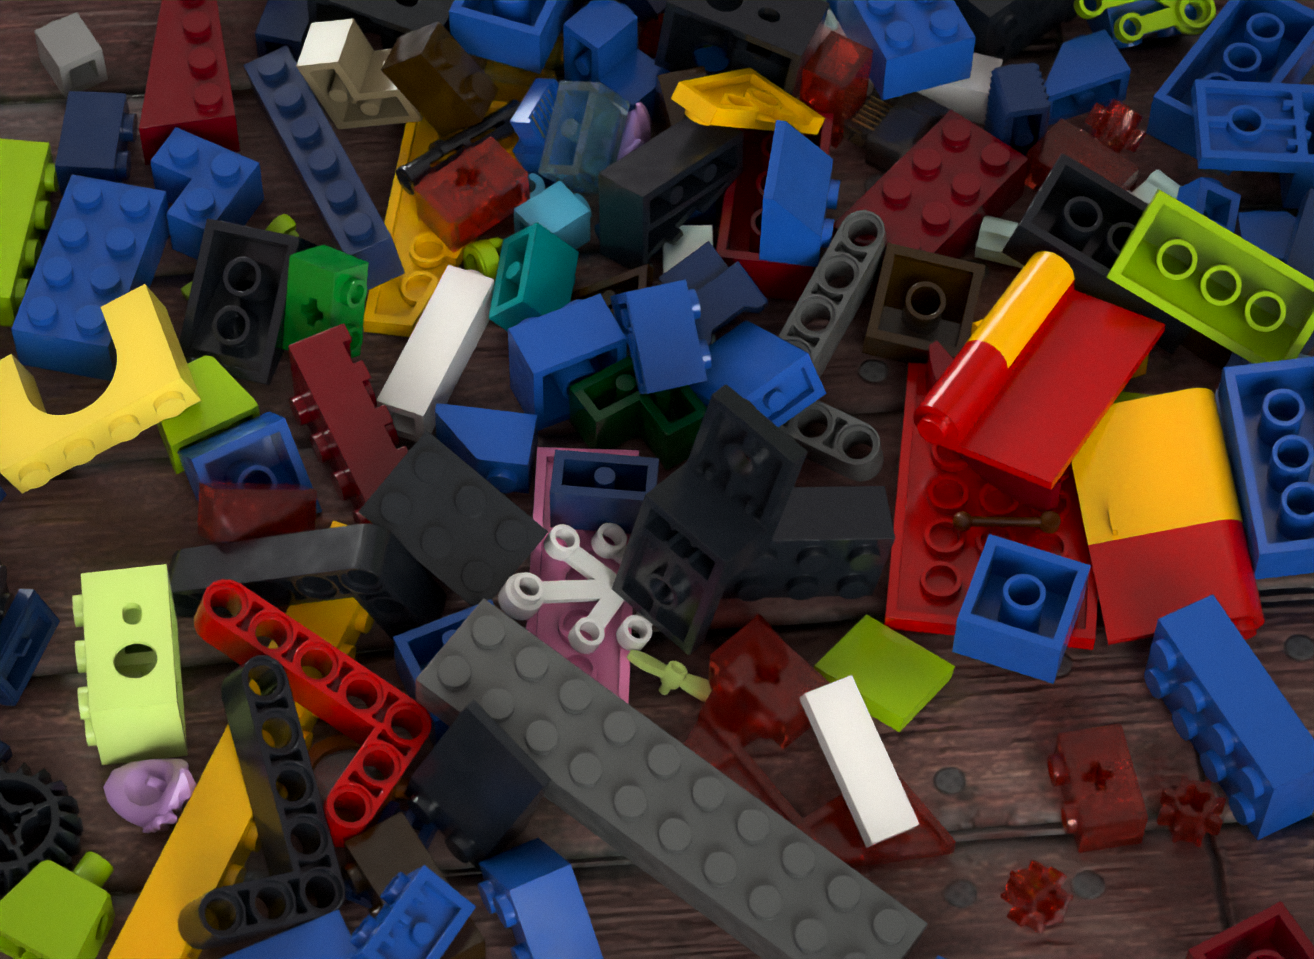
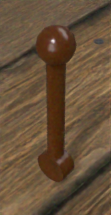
M961 511L956 513L952 520L954 528L962 532L967 531L971 527H1040L1045 533H1054L1059 529L1061 522L1060 516L1054 511H1045L1041 517L971 516L968 512Z

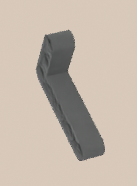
M855 211L844 219L778 336L809 354L819 378L883 265L888 244L885 226L881 218L871 211ZM869 234L876 237V240L868 246L861 247L853 244V241L861 235ZM838 276H847L853 279L850 285L845 288L837 289L829 285ZM815 318H825L830 321L820 331H811L806 328V325ZM816 400L779 427L808 451L807 459L849 479L867 481L877 476L882 470L884 456L877 431L869 424L819 400ZM813 423L824 424L827 427L826 431L816 438L805 437L802 434L803 430ZM858 444H865L872 448L870 454L863 459H852L847 456L850 448Z

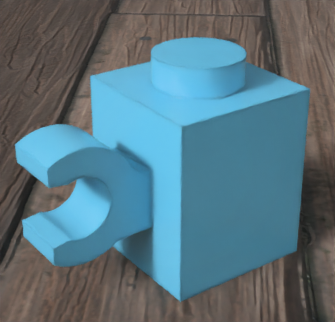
M531 173L528 175V188L531 193L523 194L513 185L508 187L509 204L514 209V234L538 222L575 250L590 241V218L592 217L590 206L579 193L573 194L561 181L545 189L543 179L537 174Z

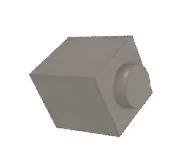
M77 12L59 20H54L34 30L40 61L65 99L68 98L69 91H84L108 80L102 48Z

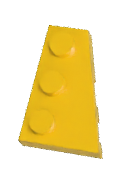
M752 68L680 81L671 97L673 101L685 108L684 113L689 119L705 126L714 125L774 131L776 120L787 121L800 133L817 135L825 120L823 116Z

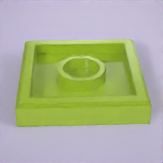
M866 614L814 665L810 679L820 686H825L852 675L869 714L900 733L948 683L955 666Z

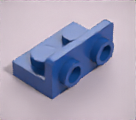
M425 865L407 875L399 872L383 890L380 898L386 904L374 919L371 915H368L351 935L349 943L354 948L346 959H440L476 906Z

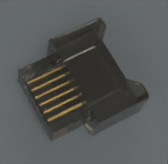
M873 87L871 94L850 119H846L844 122L843 138L866 149L865 163L886 173L951 109L919 92L882 100L875 87Z

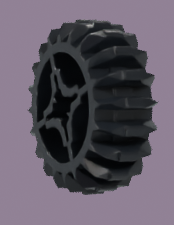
M1 762L0 862H3L0 863V896L7 895L41 861L51 860L72 872L73 862L71 856L80 855L82 848L79 837L82 836L84 827L81 817H78L80 811L76 799L73 796H69L67 786L62 780L53 782L51 774L45 768L32 775L30 766L23 762L16 773H10L9 767L5 763ZM1 823H5L9 833H13L16 845H12L8 835H4ZM42 842V844L37 849H35L32 853L29 854V852L35 845Z

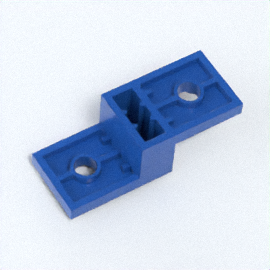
M1195 79L1191 93L1198 169L1279 173L1282 207L1299 209L1303 196L1310 188L1314 189V85ZM1238 120L1248 121L1257 130L1250 132L1242 131L1233 122Z

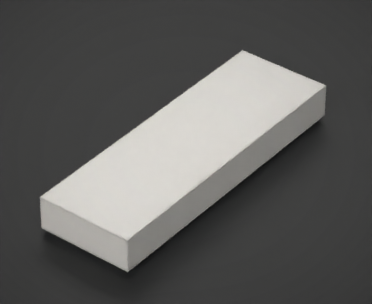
M850 675L803 694L799 699L866 848L918 826V819L853 676Z

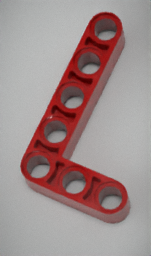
M228 579L213 582L206 588L194 616V627L197 634L205 642L240 665L258 655H267L276 659L283 666L287 674L294 701L361 745V748L323 803L333 845L335 847H344L345 841L367 829L411 765L432 729L431 717L428 711L414 699L242 584ZM212 607L226 608L232 613L233 617L222 618L213 612ZM256 637H268L277 644L278 648L264 647L258 642ZM311 666L317 669L323 678H311L303 672L301 667ZM356 696L366 703L367 709H358L348 702L347 697ZM392 726L405 728L410 732L413 739L409 740L398 737L394 733ZM372 766L378 769L383 774L385 780L381 781L370 778L365 773L363 767ZM344 807L350 810L357 821L346 822L336 815L334 808Z

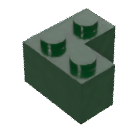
M631 355L569 387L570 423L590 449H613L640 435L655 456L659 458V461L666 470L689 458L707 409L689 385L649 394H639Z

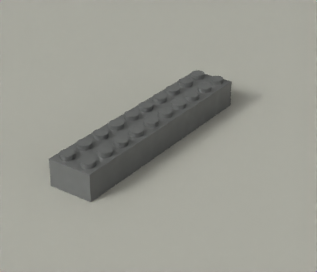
M483 598L416 678V702L448 726L452 725L462 710L474 699L552 779L543 795L545 798L762 959H907L919 943L928 924L486 599Z

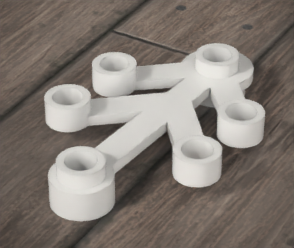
M605 523L593 535L591 540L592 548L600 557L605 559L612 558L618 564H621L627 547L626 533L617 524ZM559 524L553 527L545 538V551L553 559L566 562L587 579L541 581L538 576L529 572L516 573L509 577L499 591L498 601L501 609L509 617L516 620L530 619L536 614L542 604L598 601L587 617L581 618L576 622L568 635L569 643L575 651L582 654H590L604 640V629L620 608L624 599L612 590L617 574L579 546V535L572 527ZM603 536L610 538L615 546L608 544ZM556 538L564 540L568 547L561 546L556 541ZM521 589L525 590L529 595L524 594ZM637 611L636 615L628 616L617 629L616 638L618 643L628 651L641 650L652 636L653 624ZM628 628L637 631L640 638L633 637L629 633ZM580 631L589 633L593 641L585 639Z

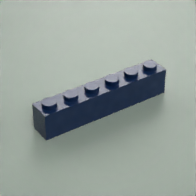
M287 45L244 64V69L256 99L335 248L369 262L367 291L404 274L405 272L391 234L307 81L296 67L297 63Z

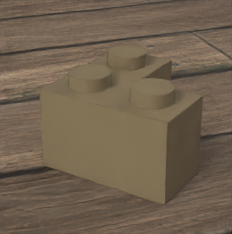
M354 18L311 24L296 67L338 129L422 121L423 116L381 71L392 49L374 51Z

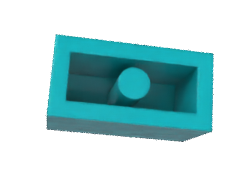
M538 222L503 239L488 319L508 332V328L516 326L524 319L540 317L563 308L571 301L572 290L576 281L575 272L579 252Z

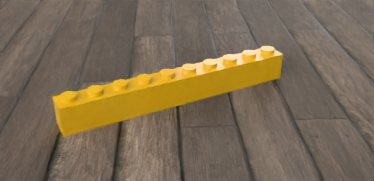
M333 520L330 528L349 525ZM353 597L289 605L285 613L352 659H355L356 647L354 645L360 633L367 634L374 623V619ZM271 640L268 648L275 649L278 648V646L273 640ZM311 666L301 667L307 676L314 679L323 678L317 669ZM251 679L249 683L251 690L260 695L258 684ZM294 701L306 747L309 751L313 741V733L311 731L319 717ZM229 724L107 959H198L202 950L189 946L179 933L178 918L181 910L188 903L213 889L244 882L246 874L244 865L251 851L258 852L262 846ZM262 729V736L265 742L275 748L272 736ZM276 781L279 794L286 799L288 795L286 788ZM206 908L205 918L208 924L218 930L219 922L216 915Z

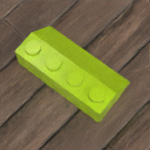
M1157 189L1107 275L1108 279L1252 364L1297 359L1314 331L1313 279Z

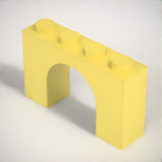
M146 284L101 307L115 345L117 365L108 388L88 407L67 415L47 414L34 376L12 354L0 360V473L22 494L45 485L50 479L77 465L88 463L103 451L121 442L134 439L140 432L167 418L178 416L186 408L201 401L167 309Z

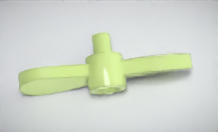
M631 650L627 656V659L638 668L660 677L662 685L659 688V692L663 695H668L671 689L675 690L678 687L706 703H714L720 695L719 688L713 682L689 674L687 668L678 661H670L666 665L639 650Z

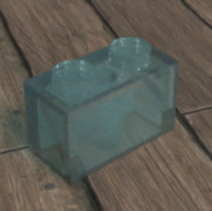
M560 80L538 173L554 183L561 181L571 192L599 194L598 173L617 162L630 102L600 82Z

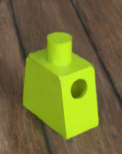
M205 355L188 363L201 401L186 408L178 416L167 418L157 423L158 430L176 474L184 471L177 454L178 451L260 416L259 406L255 399L213 356Z
M90 851L85 853L72 872L51 860L41 861L0 901V951L14 959H95L115 918L111 896L101 888L114 871L110 863L100 855Z

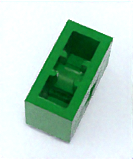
M320 245L291 254L289 258L282 348L289 351L288 345L344 323L352 338L350 343L351 359L360 356L363 342V321L369 262L327 245Z

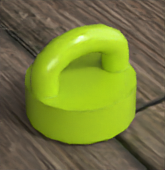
M497 237L467 244L463 252L465 270H476L484 276L494 279L495 285L503 239Z

